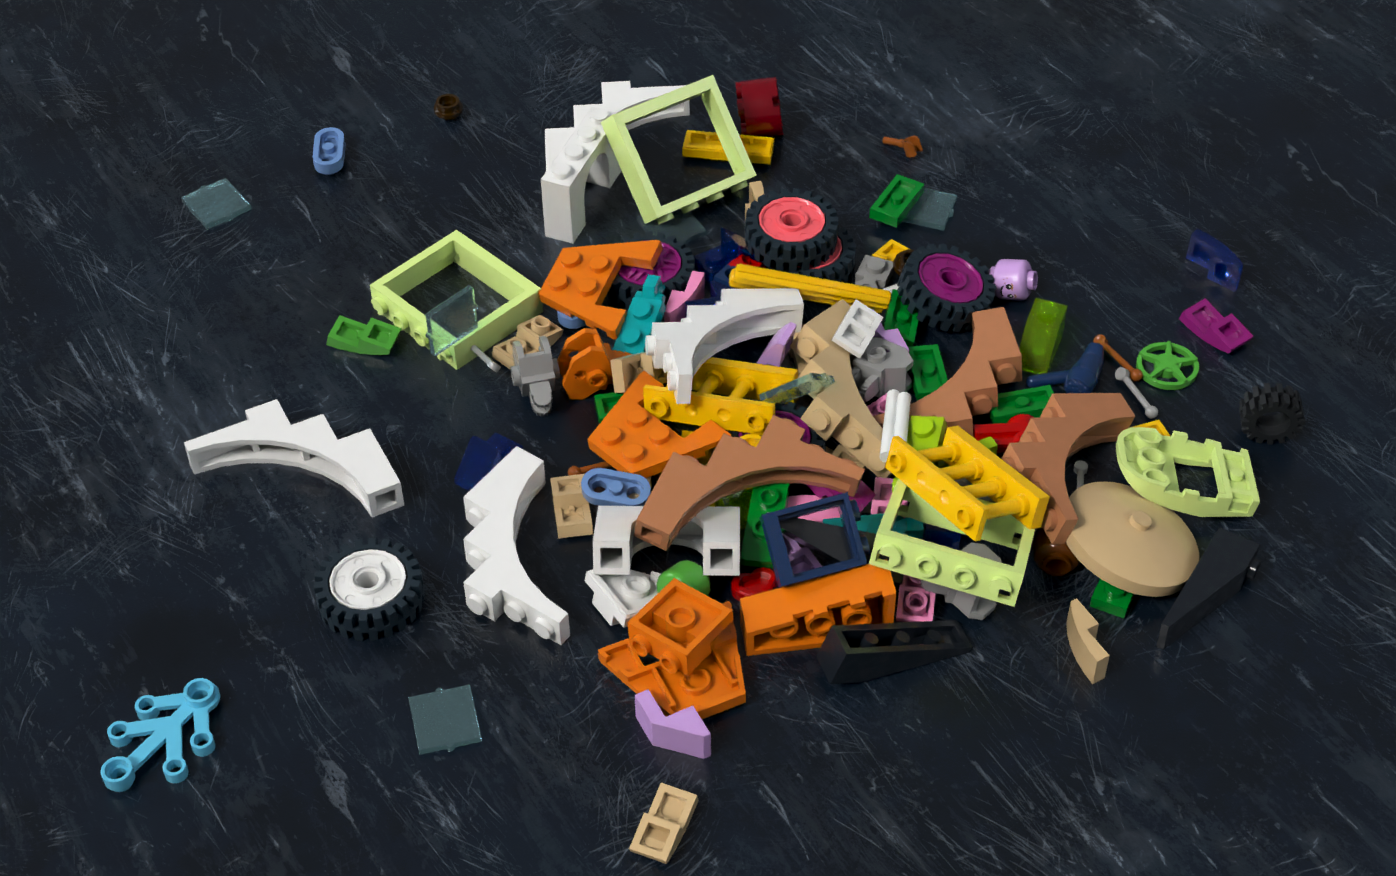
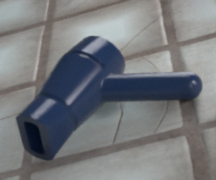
M1089 343L1083 355L1071 369L1030 375L1026 379L1027 386L1034 388L1045 385L1064 384L1066 393H1091L1098 383L1102 366L1105 362L1103 346L1099 343Z

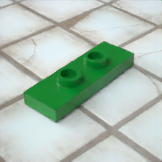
M775 483L753 487L740 555L741 565L773 569L760 517L767 512L787 508L791 483Z

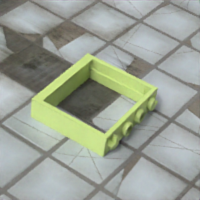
M713 75L613 114L600 122L645 224L657 220L658 224L675 218L672 212L681 209L683 214L699 208L698 201L706 199L707 203H711L724 197L723 190L730 188L731 192L734 193L748 186L746 180L757 176ZM701 96L735 175L661 206L626 125Z
M458 230L450 233L370 284L371 303L373 308L378 311V314L388 318L396 327L401 328V331L404 330L412 336L420 346L427 347L436 354L440 361L444 360L456 370L477 357L471 350L473 345H476L481 351L485 352L516 331L517 325L543 312V303L540 301L538 294L541 290L539 286ZM453 262L509 300L456 337L400 297Z
M898 479L878 528L869 564L1015 607L1035 529H1028L1012 515L986 520L981 539L1018 550L1014 566L894 532L892 528L897 515L966 535ZM977 498V499H978L980 502H982L984 505H988V504H992V503H993V502H989V501H986V500H982V499ZM903 500L910 502L909 507L901 505ZM1014 533L1022 534L1021 539L1014 537ZM880 554L888 556L889 561L880 559ZM999 590L1008 591L1010 595L999 594Z

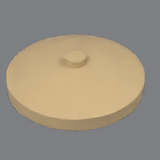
M1115 482L1088 483L1077 488L1070 495L1069 500L1079 520L1069 535L1066 544L1074 556L1089 571L1112 586L1142 596H1168L1183 589L1199 562V550L1192 532L1173 510L1147 500L1131 486Z

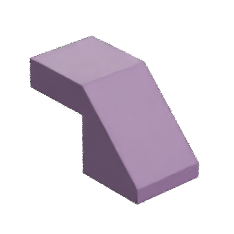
M649 689L635 694L636 718L653 746L702 759L711 756V733L694 706L665 717Z

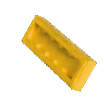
M686 131L682 147V157L728 161L716 132ZM739 135L751 163L771 164L774 138Z

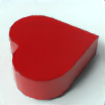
M765 567L757 568L751 574L740 573V576H735L731 582L732 596L740 601V598L777 588L774 571Z

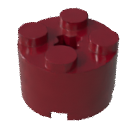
M776 77L735 82L742 135L761 137L784 135Z

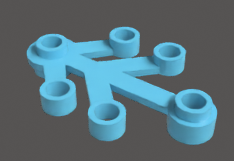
M197 678L186 684L183 693L157 697L144 695L138 698L134 706L137 716L141 721L128 723L126 721H116L108 727L107 734L111 744L115 747L128 745L133 737L150 736L127 758L123 756L112 757L102 765L101 776L105 786L115 792L128 790L135 780V772L165 743L166 761L163 764L165 778L170 783L184 781L189 771L186 761L183 759L182 726L191 717H194L195 733L190 738V744L195 755L204 757L214 751L215 741L210 732L209 712L220 701L218 687L208 679ZM146 706H152L148 710H142ZM177 709L171 716L156 718L162 710ZM122 731L125 732V733H124L123 735H121V736H115V735H116L117 733H119V732H122ZM201 741H208L205 745H197ZM173 768H181L177 772H170Z

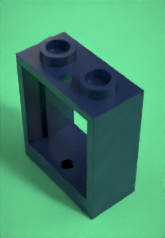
M848 492L761 515L760 521L778 588L867 564L866 557L871 556L870 547L866 535H859L856 521L861 520L859 507L855 499H849ZM838 507L852 559L793 574L779 522Z

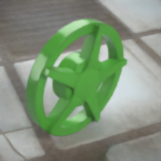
M1167 341L1153 343L1144 347L1138 354L1136 369L1142 371V379L1148 384L1159 389L1178 390L1188 387L1196 380L1199 362L1198 358L1187 348ZM1165 350V353L1160 355L1151 354L1154 351ZM1172 351L1177 352L1183 355L1184 357H1177L1176 355L1172 354ZM1143 359L1154 364V371L1150 375L1143 368ZM1192 365L1193 372L1186 378L1180 369L1183 366ZM1158 376L1166 379L1176 378L1178 381L1166 382L1156 378Z

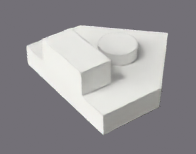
M592 569L586 571L584 581L594 591L592 604L611 626L620 623L625 628L628 626L627 622L658 594L657 580L661 573L651 571L649 575L630 570V575L593 574Z

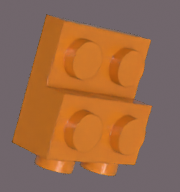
M674 578L627 622L630 646L641 657H646L650 654L659 659L661 666L667 672L675 674L677 671H680L688 676L711 653V642L734 620L733 609Z

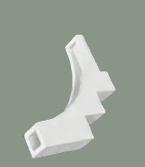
M630 81L601 82L602 104L573 105L574 127L545 129L546 171L591 107L618 113L686 85L631 88ZM690 100L628 124L626 127L630 130L645 123L665 118L689 116Z
M721 289V301H716L715 305H687V317L682 318L681 322H652L651 335H646L645 339L646 355L652 356L654 369L663 368L664 373H667L668 391H674L676 403H691L693 376L701 365L717 352L752 338L774 335L790 322L797 324L795 333L800 332L804 303L799 289Z
M277 399L245 410L247 420L184 442L189 464L194 474L219 467L246 463L282 464L300 467L324 475L342 485L360 500L371 517L404 506L401 482L370 428L337 440L324 414L291 425Z
M516 446L463 497L466 520L475 527L463 539L466 562L475 569L463 582L466 605L475 614L484 615L494 622L505 613L511 620L522 622L534 629L540 637L551 639L562 645L570 637L568 613L546 598L533 584L520 563L516 550V539L521 520L531 501L546 484L544 461Z

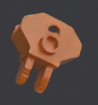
M583 328L568 337L557 361L560 374L563 377L562 384L569 398L583 400L600 389L606 390L608 384H613L610 360L631 354L629 352L611 350L609 343H603L597 329ZM578 351V354L573 357L569 356L571 352Z

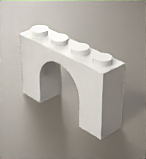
M591 107L541 178L546 237L573 244L586 225L584 206L586 182L610 188L622 171L600 123L611 115L616 114L615 112Z
M598 506L593 536V574L630 575L633 555L643 548L654 546L634 537L636 519L644 506ZM708 506L680 530L672 544L687 546L700 552L703 556V575L740 576V507Z

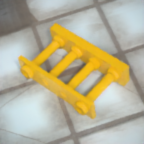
M711 357L701 365L693 376L692 390L697 392L691 391L690 404H677L674 391H668L667 385L665 387L645 385L643 387L644 409L659 420L702 426L709 420H712L725 430L763 435L772 416L775 415V404L777 401H782L783 404L797 402L798 385L795 381L798 378V369ZM712 393L722 394V395H729V397H727V396H720V395H713ZM744 398L756 399V400H761V401L747 400V399H744Z
M947 427L942 446L918 451L901 437L894 436L892 438L885 468L972 540H981L986 520L1012 515L1030 530L1041 527L1050 496L961 427ZM943 460L949 467L938 468L932 462ZM965 478L972 485L960 486L954 480ZM988 496L996 503L984 505L977 498Z

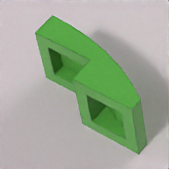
M339 315L327 337L326 345L358 354L389 355L401 333V328L374 318H370L366 325Z

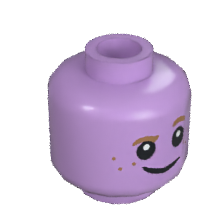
M1001 259L995 266L990 268L989 274L993 275V284H996L995 296L1000 300H1026L1031 290H1036L1037 272L1032 271L1031 265L1027 260Z

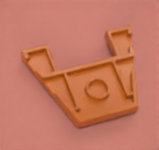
M650 240L562 248L538 293L540 301L569 317L576 316L584 320L586 326L592 329L599 328L605 331L608 337L616 340L627 312L624 309L601 305L622 265L653 270L663 250L661 241Z
M643 371L587 440L589 449L617 471L638 474L648 478L663 472L673 452L698 459L706 456V450L717 447L723 433L731 437L732 435L714 421L709 420L687 437H681L644 409L643 387L645 385L664 387V385Z
M730 601L722 603L732 609ZM734 621L711 642V653L688 676L680 671H677L675 674L667 672L659 661L644 666L638 654L631 648L629 638L598 649L599 661L636 694L649 689L665 717L694 706L701 719H705L746 703V691Z

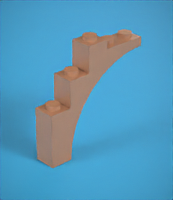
M1004 307L972 313L973 345L965 362L954 376L940 388L917 402L910 404L909 420L910 416L945 417L947 427L959 426L973 437L972 416L989 414L992 407H997L998 409L997 385L1022 381V355ZM885 413L873 416L882 428Z
M1052 393L1040 418L1030 419L1019 442L1009 443L1001 458L1050 496L1041 527L1044 529L1052 545L1065 544L1079 520L1067 492L1065 461L1084 448L1099 443L1117 441L1119 434L1129 428L1135 418L1133 411L1121 393Z
M773 415L757 447L751 446L740 437H731L723 433L706 466L700 464L698 460L691 456H682L673 452L636 519L634 537L667 551L680 530L700 511L725 496L751 487L775 483H801L829 488L840 493L848 492L849 496L854 497L865 469L857 466L855 462L849 459H841L825 452L818 445L803 442L804 428L799 427L790 419H782Z

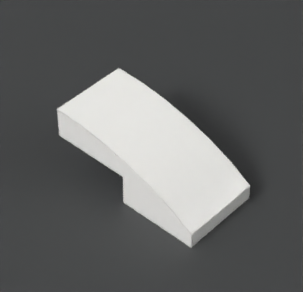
M856 299L839 325L832 341L860 359L884 317Z

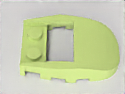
M1146 427L1127 428L1117 438L1116 454L1119 467L1131 487L1147 500L1168 509L1198 517H1253L1260 499L1248 450L1241 448L1240 452L1222 449L1221 442L1206 438L1203 444L1188 440V434L1185 432L1173 430L1171 436H1163L1155 428ZM1174 463L1212 467L1218 489L1216 498L1202 497L1199 491L1186 488L1181 493Z

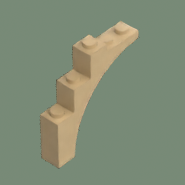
M841 299L808 321L789 346L808 363L795 383L814 399L800 419L825 441L831 437L835 438L877 477L889 478L892 473L885 468L886 463L882 462L879 457L883 428L872 416L860 396L852 375L850 352L832 341L835 332L851 307L846 301Z

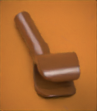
M916 135L905 139L883 138V144L904 148L907 158L915 157L917 155L916 152L923 151L920 139Z

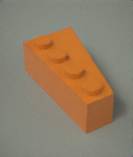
M866 564L740 598V625L746 656L820 648L833 625L894 623L896 590L891 571Z

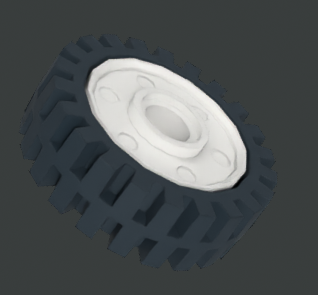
M368 538L367 545H363L362 539L355 540L353 548H350L346 543L340 546L341 554L333 550L328 554L329 561L323 560L319 565L320 571H316L314 582L315 598L319 613L326 625L329 624L330 630L335 633L340 630L342 637L349 639L353 633L356 641H363L365 634H369L370 641L378 640V633L383 632L385 638L393 636L392 628L395 627L401 632L406 628L405 621L412 623L416 619V612L420 613L422 609V601H424L425 594L419 562L417 558L414 559V555L409 549L405 551L404 546L399 543L392 547L391 540L383 539L380 545L377 542V538Z

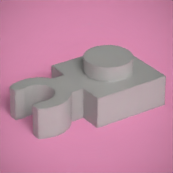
M865 255L855 274V285L878 289L886 288L894 273L893 261Z

